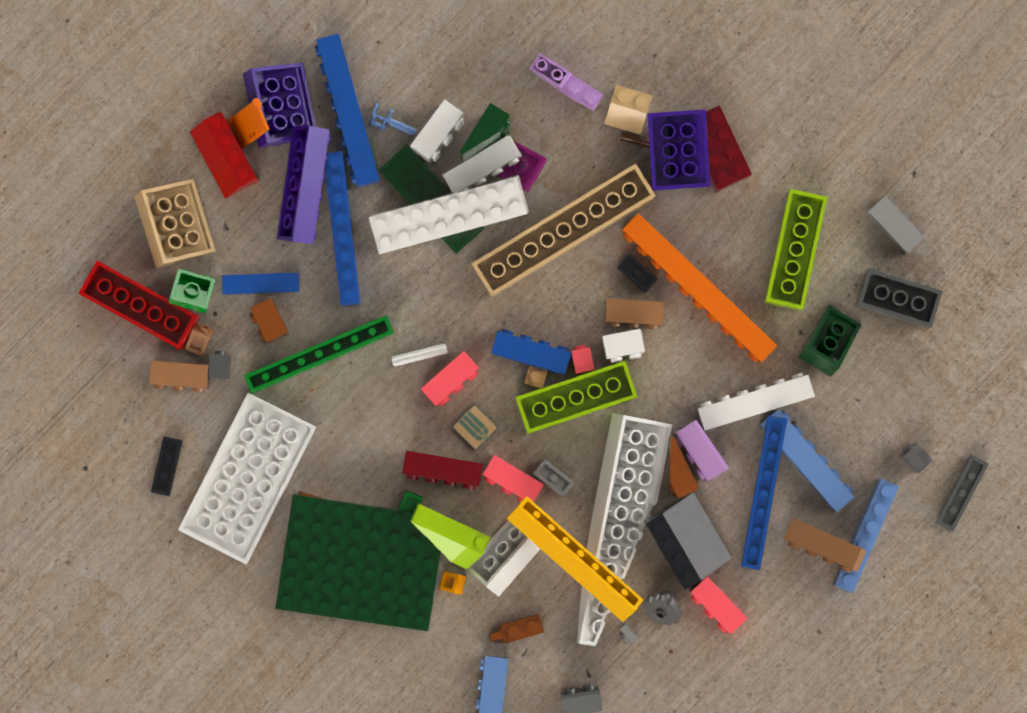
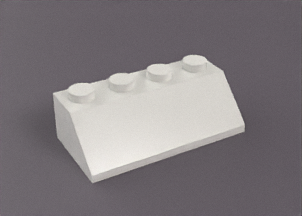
M507 520L488 542L483 555L468 570L499 597L538 553L540 548Z

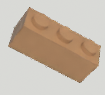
M606 299L605 323H609V327H620V324H628V328H639V325H647V329L658 330V326H663L664 302Z
M151 361L149 384H154V388L166 389V386H173V390L185 391V387H192V391L204 392V389H209V365Z

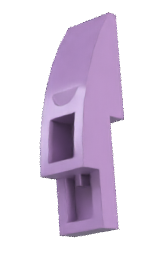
M539 53L529 68L548 84L591 111L596 109L604 97L601 92L578 79L571 72Z

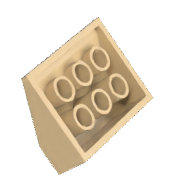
M194 179L141 190L134 196L156 269L215 252Z

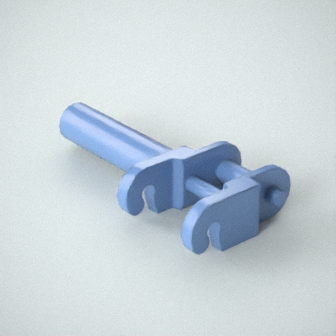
M376 103L371 114L373 119L369 121L370 127L374 125L383 131V129L386 130L385 125L387 123L389 126L415 136L416 128L392 119L393 109H391L388 118L377 115L379 103ZM379 118L381 120H384L383 125L378 122H375V119Z

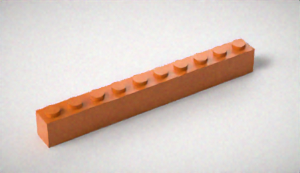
M639 213L622 229L624 233L622 237L630 244L633 242L637 246L636 250L643 257L647 255L652 260L650 263L654 268L663 270L666 273L664 277L670 283L675 282L679 286L678 290L685 297L689 295L693 299L692 304L696 308L705 310L707 312L705 316L713 323L716 321L721 326L719 329L726 336L730 334L735 339L733 342L741 350L743 348L749 352L747 356L753 362H763L778 346Z

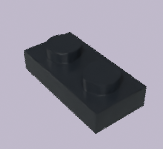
M631 254L617 267L643 293H646L658 280Z

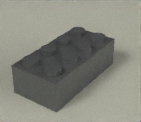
M868 268L865 271L855 307L930 329L932 328L943 291Z

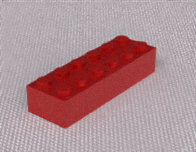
M98 260L78 293L179 350H183L192 329L201 318L181 306L168 303L169 299Z

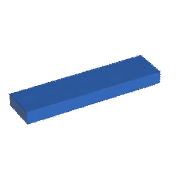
M299 273L222 275L223 295L300 292Z

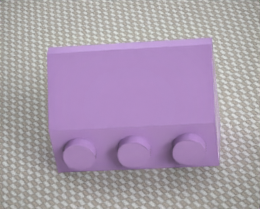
M697 420L692 421L675 433L678 446L685 448L687 451L685 456L691 464L695 463L698 468L696 472L701 480L706 479V481H709L729 469Z

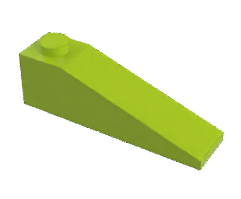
M421 504L417 505L410 520L450 562L465 569H468L483 555L491 538Z

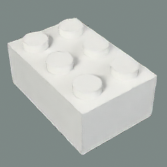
M444 99L410 145L412 151L429 164L433 161L436 162L442 155L441 149L444 145L447 147L453 140L452 134L455 130L459 131L465 123L463 112Z

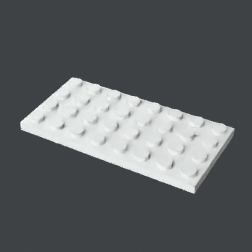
M247 393L178 530L247 565L317 427Z

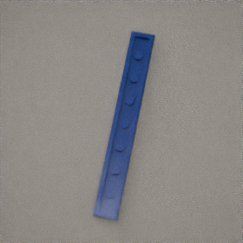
M768 415L741 567L756 570L761 568L787 418Z

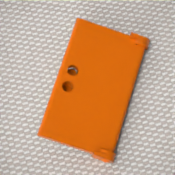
M258 98L253 99L246 107L228 118V123L230 127H233L242 149L269 130V126L260 108L262 104Z

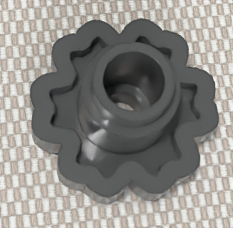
M663 590L660 594L648 596L643 605V608L646 610L645 614L651 620H657L662 625L670 626L672 623L677 624L683 613L680 610L681 606L677 603L675 593L669 590Z

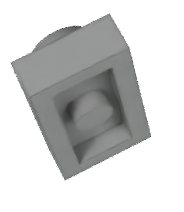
M546 459L543 460L533 473L562 497L565 496L575 483Z

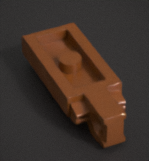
M539 614L504 623L498 626L497 632L490 633L489 636L491 642L501 639L502 643H509L544 633Z

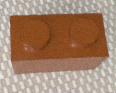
M270 298L250 308L252 313L249 315L253 323L258 324L260 328L258 334L262 341L266 340L269 344L289 334L273 299Z

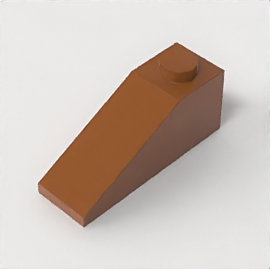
M671 435L669 436L668 481L670 485L667 487L671 495H676L679 499L698 490L699 487L675 437Z

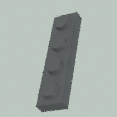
M970 455L935 523L952 532L955 530L989 463L974 455Z

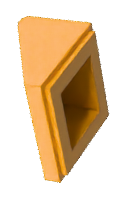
M443 571L439 589L461 595L466 576Z

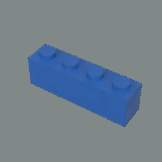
M502 329V332L497 331L491 354L565 376L571 352H568L569 348L560 345L554 348L549 346V342L539 340L537 343L531 341L532 337L522 334L520 337L513 336V332Z

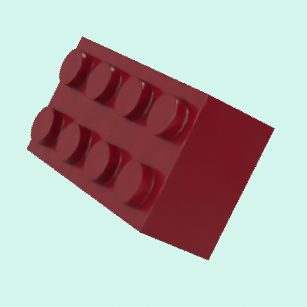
M720 105L706 111L710 182L715 193L748 179L752 175Z
M406 450L402 473L406 474V478L418 480L420 476L425 477L426 482L437 483V480H444V485L456 486V483L464 484L463 488L475 490V486L480 487L483 463Z

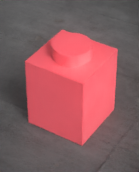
M585 345L574 347L571 355L575 374L594 371L590 347L586 348Z

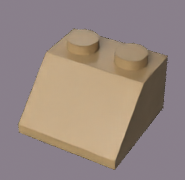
M616 85L604 124L641 135L653 96Z

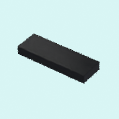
M163 437L151 493L170 497L183 440Z

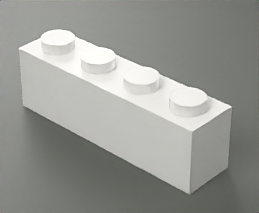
M506 136L443 174V177L452 193L469 189L475 184L480 186L487 181L485 178L490 175L495 177L502 173V168L509 165L511 167L519 162L518 158L522 157L511 136Z

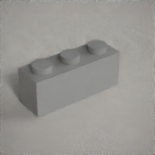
M884 196L866 214L906 255L925 238L922 235L923 231L917 225L913 226L909 222L910 217L904 211L900 212L896 208L897 204L891 197L887 198Z

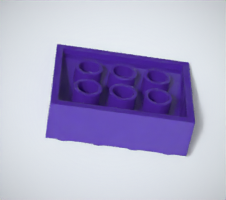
M303 62L251 68L243 73L248 102L251 103L255 98L260 100L262 104L260 108L269 126V130L257 138L258 148L290 143L293 126L317 127Z
M706 110L648 113L653 191L710 187Z

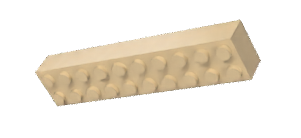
M635 163L472 263V266L493 298L652 201L656 195Z

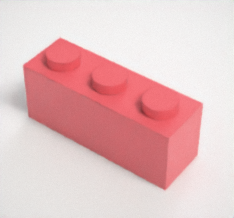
M463 351L423 386L421 390L436 407L438 405L442 407L450 400L449 395L453 392L457 394L465 387L463 383L469 379L471 382L479 375L477 372L479 367Z
M495 455L483 473L486 482L493 486L495 483L502 486L501 491L510 496L512 493L519 496L517 500L520 502L526 496L534 502L544 485Z
M708 576L699 581L689 591L692 594L690 598L696 605L701 603L705 607L703 612L710 619L714 617L719 622L717 627L724 634L726 632L732 634L747 619Z

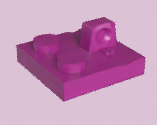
M514 141L522 157L518 158L519 162L511 167L507 165L502 168L503 172L497 176L505 179L519 175L522 189L529 192L546 164L547 159Z

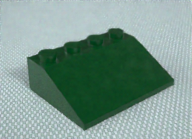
M490 103L459 152L461 163L504 137L509 136L512 131L510 114Z

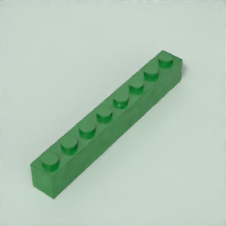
M386 315L248 373L244 377L251 393L255 394L395 335Z

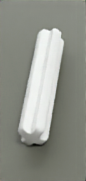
M440 344L392 356L391 360L393 366H399L447 354L448 351L446 344Z

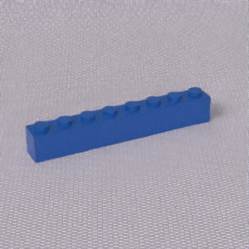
M334 34L317 39L318 45L314 47L317 57L321 56L323 63L320 64L322 75L326 74L328 82H325L327 93H331L333 100H330L332 111H336L338 115L335 122L337 129H341L343 133L340 140L342 147H347L348 155H345L348 166L352 165L354 173H350L353 185L357 184L358 188L379 183L380 178L339 34Z
M342 151L327 153L328 159L325 164V174L340 303L342 307L361 305L344 153Z

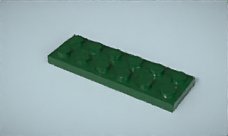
M407 144L379 169V172L410 205L451 194L450 190ZM484 227L441 237V239L455 254H458L484 230Z

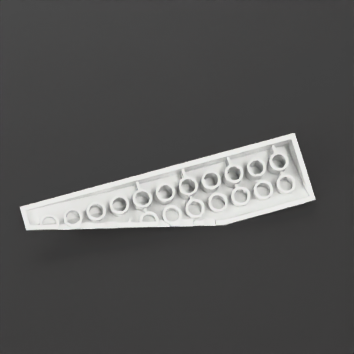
M612 413L590 525L587 550L622 580V578H625L635 555V547L638 540H641L644 534L642 532L645 526L644 521L651 517L652 507L658 501L668 451L669 436L671 435L673 424ZM583 586L581 590L577 643L596 646L605 625L604 620L607 613H610V610Z

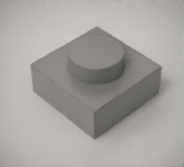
M625 623L619 628L622 631L620 636L626 642L631 641L634 643L639 639Z

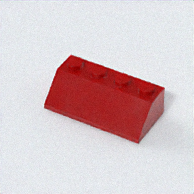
M221 111L203 120L190 131L225 199L259 181Z

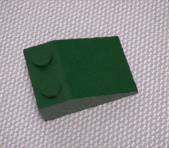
M829 305L798 357L831 377L840 368L861 324Z

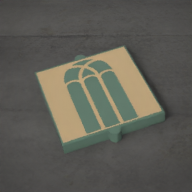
M475 404L465 414H461L462 417L452 426L475 450L485 441H488L489 437L498 428Z

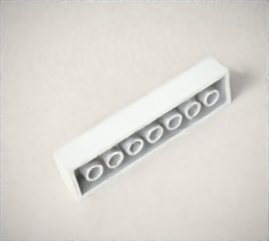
M519 175L374 214L369 217L378 252L383 254L526 215L529 211Z

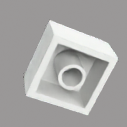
M641 329L605 335L601 338L605 360H610V363L621 362L623 357L628 356L629 360L641 358V354L645 352Z

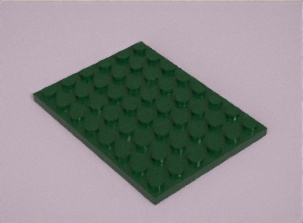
M293 494L275 609L428 631L441 551L410 522L414 512Z

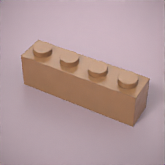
M794 518L784 537V540L789 542L788 546L797 550L802 547L806 549V554L815 558L817 555L823 557L822 561L828 564L838 563L840 564L839 568L848 573L851 570L858 572L867 552L863 548Z

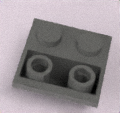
M594 684L583 685V689L578 690L575 687L564 688V692H560L564 713L603 711L600 689L598 686L595 687Z

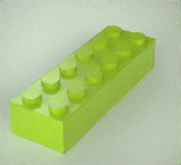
M794 189L787 191L763 303L798 311L804 309L828 197Z
M622 361L515 398L527 434L635 399L637 394L626 361Z

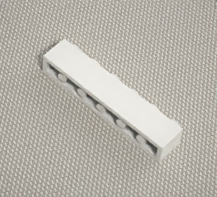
M803 373L792 375V380L786 382L784 378L773 381L774 385L770 387L763 384L755 387L756 391L748 393V390L737 392V397L731 399L729 395L718 398V403L712 404L711 401L701 403V408L697 409L702 429L704 431L815 397L809 375L803 376Z

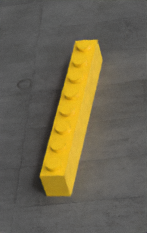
M527 496L506 518L622 622L631 616L643 601L637 593Z

